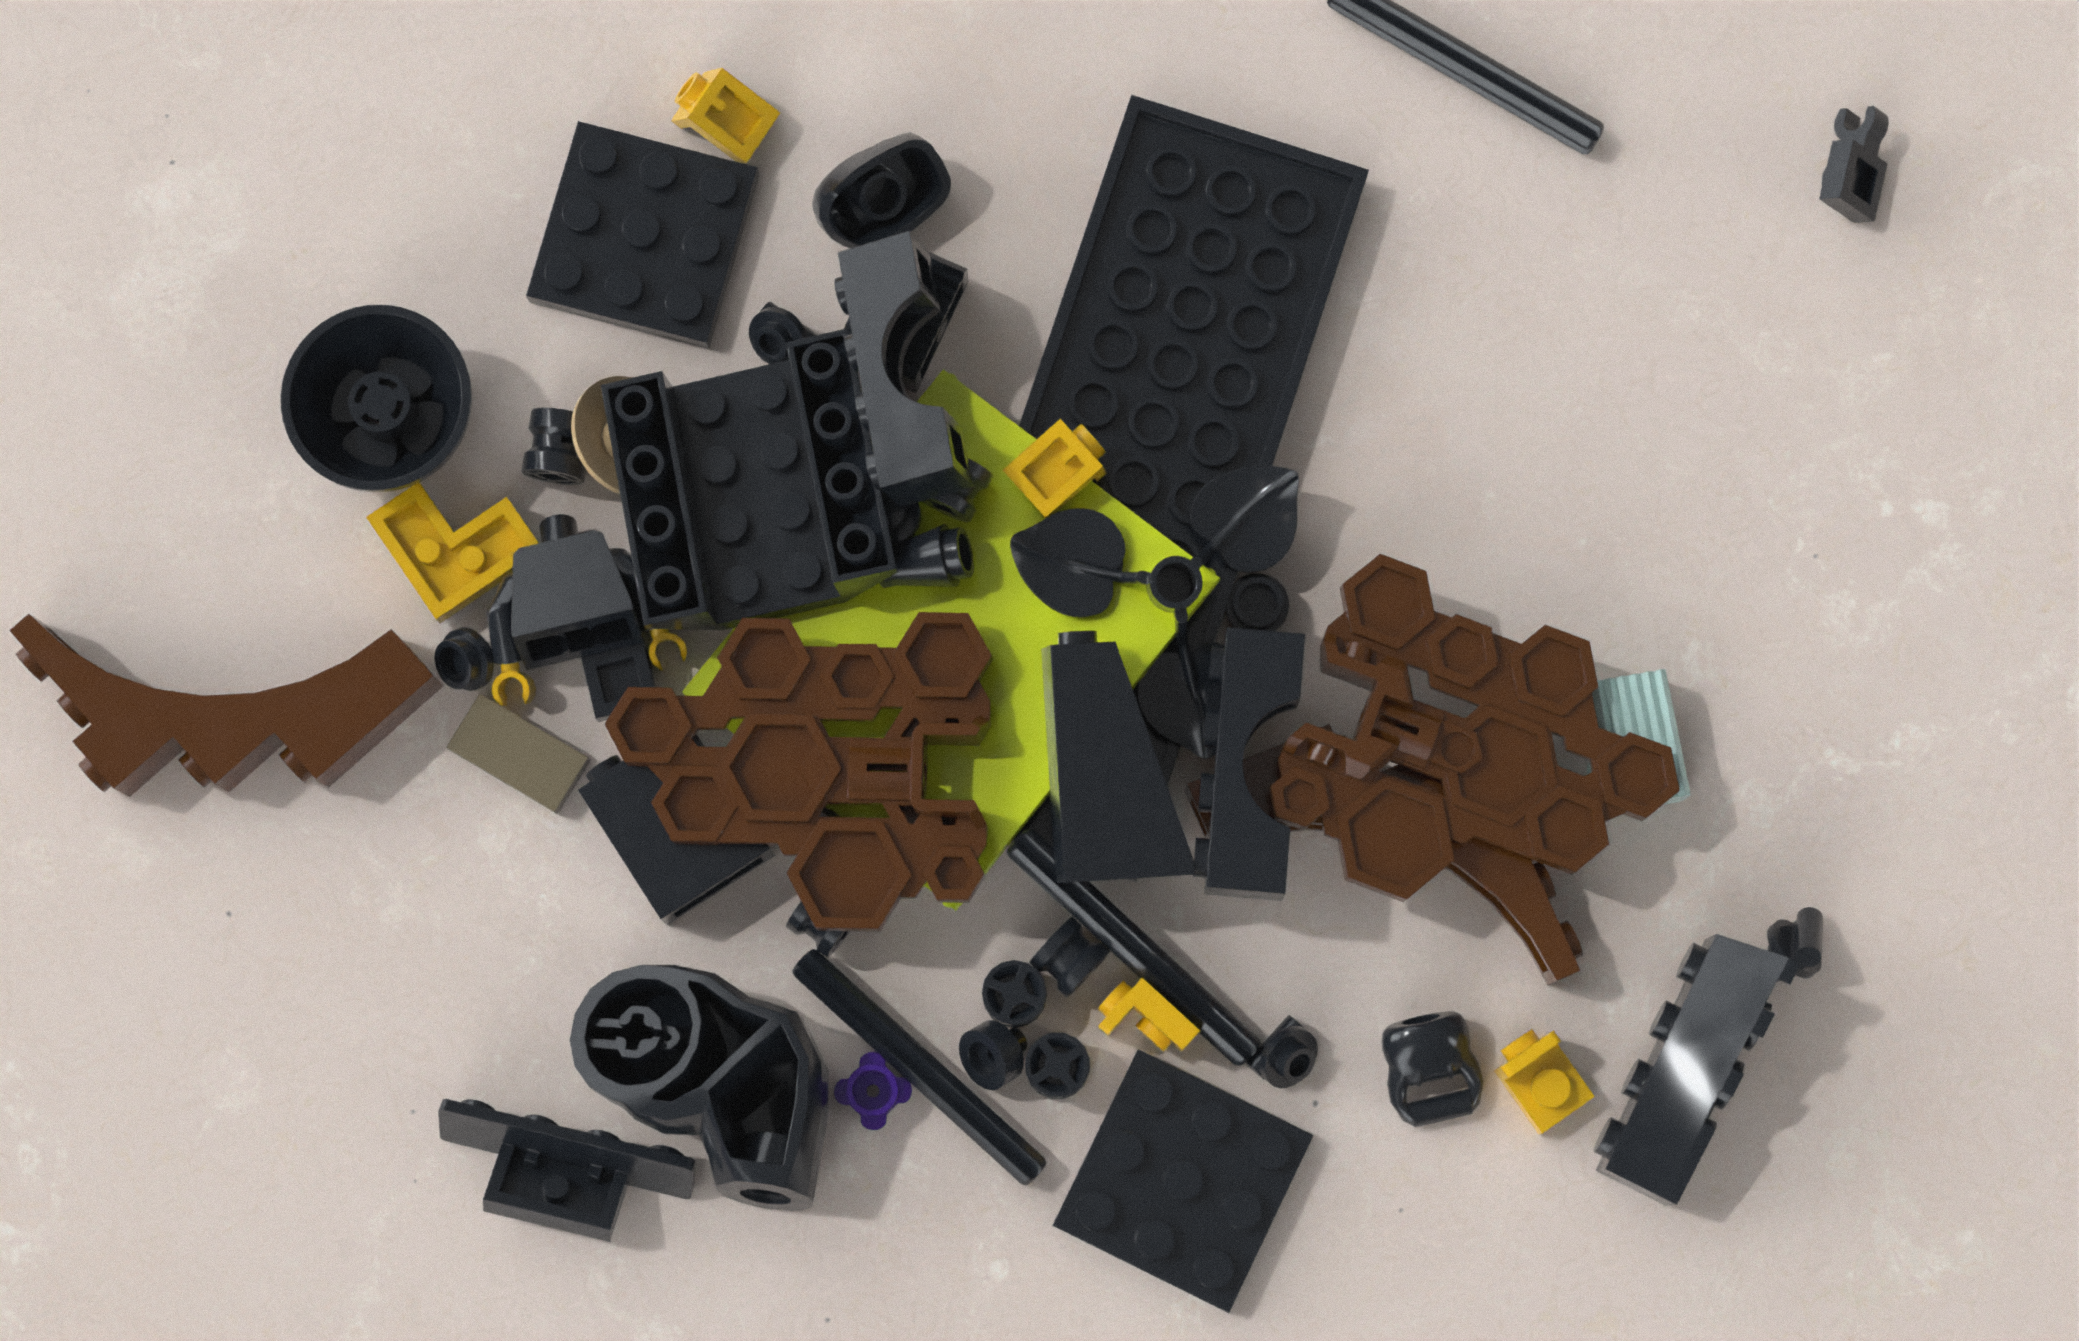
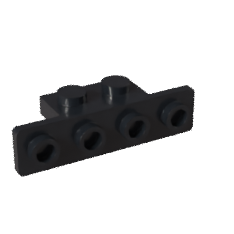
M443 1099L441 1102L438 1118L440 1138L442 1140L498 1154L483 1197L484 1212L610 1242L628 1185L683 1199H690L695 1185L696 1161L691 1157L684 1156L683 1153L675 1148L665 1145H654L649 1148L624 1142L616 1135L603 1130L583 1132L558 1126L553 1120L541 1115L533 1114L520 1117L496 1111L492 1106L473 1099L461 1102Z

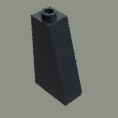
M1097 631L1058 633V644L1049 645L1041 649L1055 883L1195 875L1191 851L1116 642H1097Z

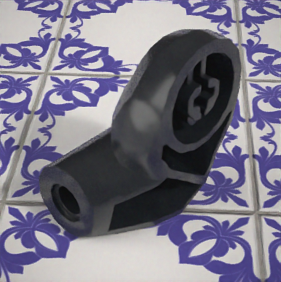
M638 965L612 972L590 988L575 1012L570 1045L574 1066L593 1091L613 1104L625 1109L635 1120L663 1134L700 1135L708 1154L716 1189L724 1197L742 1204L766 1209L793 1211L813 1206L828 1121L829 1070L806 1022L797 1012L767 1001L749 997L716 973L678 965Z

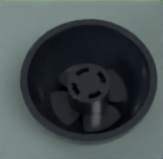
M392 305L355 307L331 316L320 323L301 341L294 351L282 381L280 396L282 420L286 433L297 453L313 470L326 479L357 491L390 492L401 490L433 475L445 465L458 449L464 438L471 415L472 388L470 376L465 361L453 340L444 330L427 317L406 308ZM399 404H404L399 416L394 419L393 417L398 411ZM368 417L375 421H379L380 423H373L372 421L368 420Z

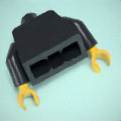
M552 515L540 523L539 531L542 543L521 547L513 554V572L503 577L487 610L493 662L500 664L501 674L495 678L492 684V695L502 706H507L505 686L512 678H516L522 684V696L525 704H530L536 695L535 682L530 675L520 671L519 661L523 662L526 671L643 643L645 640L642 631L648 630L653 640L649 648V659L656 669L663 671L661 663L656 657L655 650L660 643L665 641L675 643L680 650L683 663L686 660L687 648L682 638L670 633L669 629L645 628L631 554L623 548L609 549L604 535L600 531L592 530L579 534L577 522L570 515Z

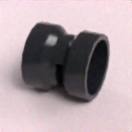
M544 407L531 410L528 429L534 437L532 448L524 453L521 470L524 475L556 484L579 485L584 483L586 468L577 455L571 434L573 411Z

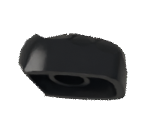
M909 132L883 140L852 155L835 167L816 188L812 201L813 211L818 225L832 240L845 247L854 248L907 231H913L943 205L951 190V178L943 160L934 147L927 140Z

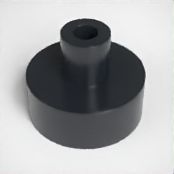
M987 1020L962 1035L959 1042L960 1059L965 1071L977 1085L987 1090H997L1019 1077L1022 1073L1024 1066L1023 1051L1027 1048V1040L1019 1029L1011 1028L1009 1030L998 1021Z

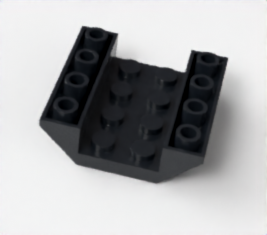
M848 328L786 342L789 360L677 386L671 385L663 371L601 385L642 618L646 629L726 630L737 627L742 618H779L845 603L898 573L882 489H875L867 470L866 454L872 452L873 447L870 431H866L862 426L856 409L855 396L861 393L862 390L859 375L852 368L845 348V336L850 335Z

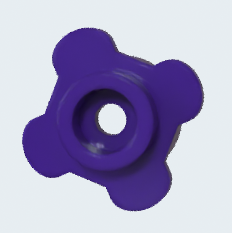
M868 1052L860 1058V1067L848 1079H840L836 1083L834 1096L838 1103L850 1105L860 1115L863 1127L868 1130H879L886 1125L888 1113L897 1104L909 1101L912 1095V1086L906 1078L896 1077L886 1067V1061L879 1053ZM870 1085L878 1086V1096H868L867 1088Z

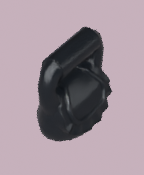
M1455 1011L1437 1012L1405 1019L1387 1026L1382 1033L1381 1041L1382 1051L1389 1065L1387 1086L1390 1102L1402 1121L1414 1127H1420L1473 1114V1111L1480 1104L1483 1076L1479 1062L1470 1049L1469 1029L1463 1016ZM1462 1074L1468 1085V1089L1407 1102L1408 1086L1417 1085L1420 1087L1422 1083L1447 1077L1453 1079L1454 1076Z

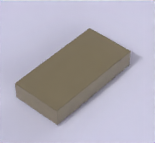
M481 693L477 696L446 746L451 752L557 815L591 761L584 754Z

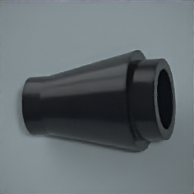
M942 524L894 545L893 549L898 573L880 582V585L883 588L892 586L957 587L961 579L972 577L974 571L973 552L966 531L962 527L950 529L948 525Z

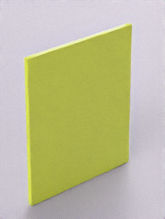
M943 369L917 403L943 407L963 428L968 458L992 473L993 478L988 488L978 492L974 500L976 512L969 523L951 518L925 503L919 502L921 522L913 537L942 524L948 525L950 529L962 527L968 535L973 552L974 571L972 577L961 579L957 587L892 586L883 588L878 583L845 603L779 618L790 619L804 646L837 647L838 644H877L878 647L897 648L918 612L969 613L993 658L992 663L980 680L991 702V728L980 746L927 745L928 775L926 799L974 800L989 829L987 846L978 859V863L986 875L1050 794L1041 649L1049 645L1058 644V633L1097 631V642H1116L1132 689H1134L1175 638V618L1173 613L1158 609L1150 601L1146 586L1141 584L1113 582V596L1107 609L1098 615L1089 617H1071L1058 613L1045 605L1032 593L1016 568L1011 553L1010 541L1014 534L1032 527L1044 520L1045 517L1005 474L1003 469L1037 439L958 381L953 373H948ZM1092 481L1057 511L1061 512L1076 508L1091 509L1111 519L1121 532L1125 543L1122 571H1146L1151 573L1157 563L1167 557L1182 556L1189 560L1193 558ZM1204 565L1199 569L1203 581L1202 590L1198 598L1186 609L1188 620L1220 581V577L1216 575L1215 571ZM735 628L731 630L682 691L684 695H704L722 667L717 657ZM882 708L874 722H821L829 737L884 738L902 709ZM732 719L727 729L734 734L743 719ZM886 771V772H906V771ZM828 804L826 807L840 817L890 818L883 805ZM926 882L925 887L932 892L931 888ZM942 902L945 907L953 908L955 911L962 905V903Z

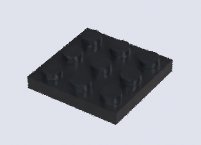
M578 121L526 297L528 301L709 349L758 182V167Z
M1138 1049L1052 1226L1229 1313L1314 1135Z

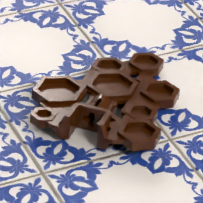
M1383 554L1376 556L1342 584L1340 594L1344 613L1327 626L1320 644L1321 673L1370 691L1356 725L1353 738L1349 739L1306 722L1285 741L1278 759L1281 778L1269 788L1275 820L1304 830L1321 816L1324 836L1338 841L1345 881L1401 902H1405L1454 861L1451 841L1464 845L1474 837L1572 875L1609 845L1605 822L1622 814L1643 821L1680 791L1671 747L1631 732L1623 737L1599 728L1592 692L1599 686L1590 641L1544 625L1521 644L1493 633L1492 627L1458 614L1449 617L1436 612L1433 608L1427 571ZM1407 666L1425 672L1430 689L1475 705L1478 708L1463 718L1413 699ZM1552 734L1563 738L1566 752L1590 760L1592 772L1584 776L1558 766ZM1389 762L1430 776L1441 781L1444 795L1379 770Z
M918 612L897 648L878 647L877 644H838L837 647L804 646L790 619L742 618L718 655L717 659L722 667L703 696H677L672 688L628 687L605 722V726L627 766H648L663 782L651 803L674 844L778 845L784 856H796L786 874L818 931L881 932L901 899H916L926 882L938 902L969 903L985 878L978 859L987 846L989 829L974 800L926 799L928 775L927 745L980 746L991 728V702L980 680L992 663L993 658L969 613ZM882 708L902 709L884 738L829 737L821 722H874ZM732 719H743L726 747L697 746L693 741L699 730H725ZM886 771H906V772H886ZM828 804L883 805L890 818L820 816Z

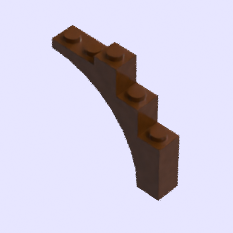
M30 614L26 615L9 630L23 646L15 653L22 664L41 682L48 676L51 677L64 692L57 699L58 704L81 728H84L89 723L92 724L72 741L85 756L78 764L81 770L101 791L106 792L112 786L113 789L129 797L183 750L186 753L178 760L201 786L205 788L209 783L213 782L215 785L230 792L284 744L287 748L279 756L300 780L305 783L313 776L329 788L444 686L392 629L352 658L306 680L256 693L197 695L154 689L106 672L81 657L49 626Z
M1330 724L1320 727L1333 732ZM1284 743L1243 760V774L1248 791L1256 804L1272 819H1274L1269 788L1281 778L1278 759ZM1400 765L1382 771L1383 773L1444 795L1441 781ZM1199 778L1187 784L1185 794L1204 838H1208L1210 813L1198 812L1201 779ZM1321 816L1304 830L1323 831ZM1277 821V822H1279V823H1281V824H1283V825L1289 827V828H1290V832L1303 831V830H1301V829H1299V828H1296V827H1293V826H1291V825L1285 824V823H1283V822ZM1474 837L1464 845L1451 841L1454 861L1444 869L1458 877L1494 907L1523 941L1547 985L1581 971L1576 961L1577 958L1583 956L1580 942L1571 924L1567 920L1559 923L1549 901V899L1556 897V891L1544 864L1539 862L1533 864L1530 858Z

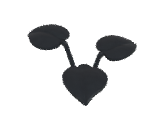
M1259 465L1235 469L1215 477L1198 492L1189 513L1192 529L1210 543L1191 560L1182 556H1170L1161 560L1151 573L1146 571L1125 572L1116 570L1125 555V543L1122 534L1111 519L1091 509L1076 508L1057 512L1032 527L1014 534L1011 538V553L1021 578L1040 601L1058 613L1071 617H1089L1102 613L1107 609L1112 600L1113 581L1122 584L1145 585L1150 601L1158 609L1173 613L1178 653L1167 652L1160 655L1138 683V703L1147 722L1159 734L1188 749L1200 758L1207 759L1215 755L1216 748L1203 747L1206 708L1219 709L1221 684L1208 683L1211 645L1223 644L1206 642L1192 650L1189 648L1188 614L1186 609L1198 598L1202 590L1203 581L1199 569L1218 551L1227 566L1239 572L1264 571L1282 560L1294 541L1297 529L1299 475L1292 469Z

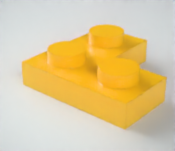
M420 482L411 486L366 517L440 624L501 583L504 576L512 573L513 554L519 548L539 543L507 497L454 532Z

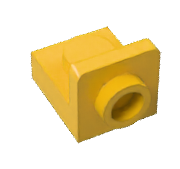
M721 67L706 71L702 76L695 72L689 77L675 97L674 102L680 108L671 122L681 129L691 127L735 162L745 164L772 127L780 112Z
M1059 419L1005 467L1003 471L1038 511L1047 518L1060 510L1093 479L1098 482L1107 474L1102 464L1098 461L1106 451L1082 424L1071 431Z
M1143 978L1133 988L1123 980L1097 1008L1106 1017L1098 1025V1029L1107 1037L1134 1009L1142 1016L1135 1027L1163 1052L1170 1044H1173L1182 1052L1200 1032L1194 1024Z
M1530 1029L1500 1050L1507 1061L1493 1071L1537 1133L1543 1134L1595 1096L1559 1047L1558 1043L1561 1040L1555 1031L1548 1032L1539 1038L1534 1030Z

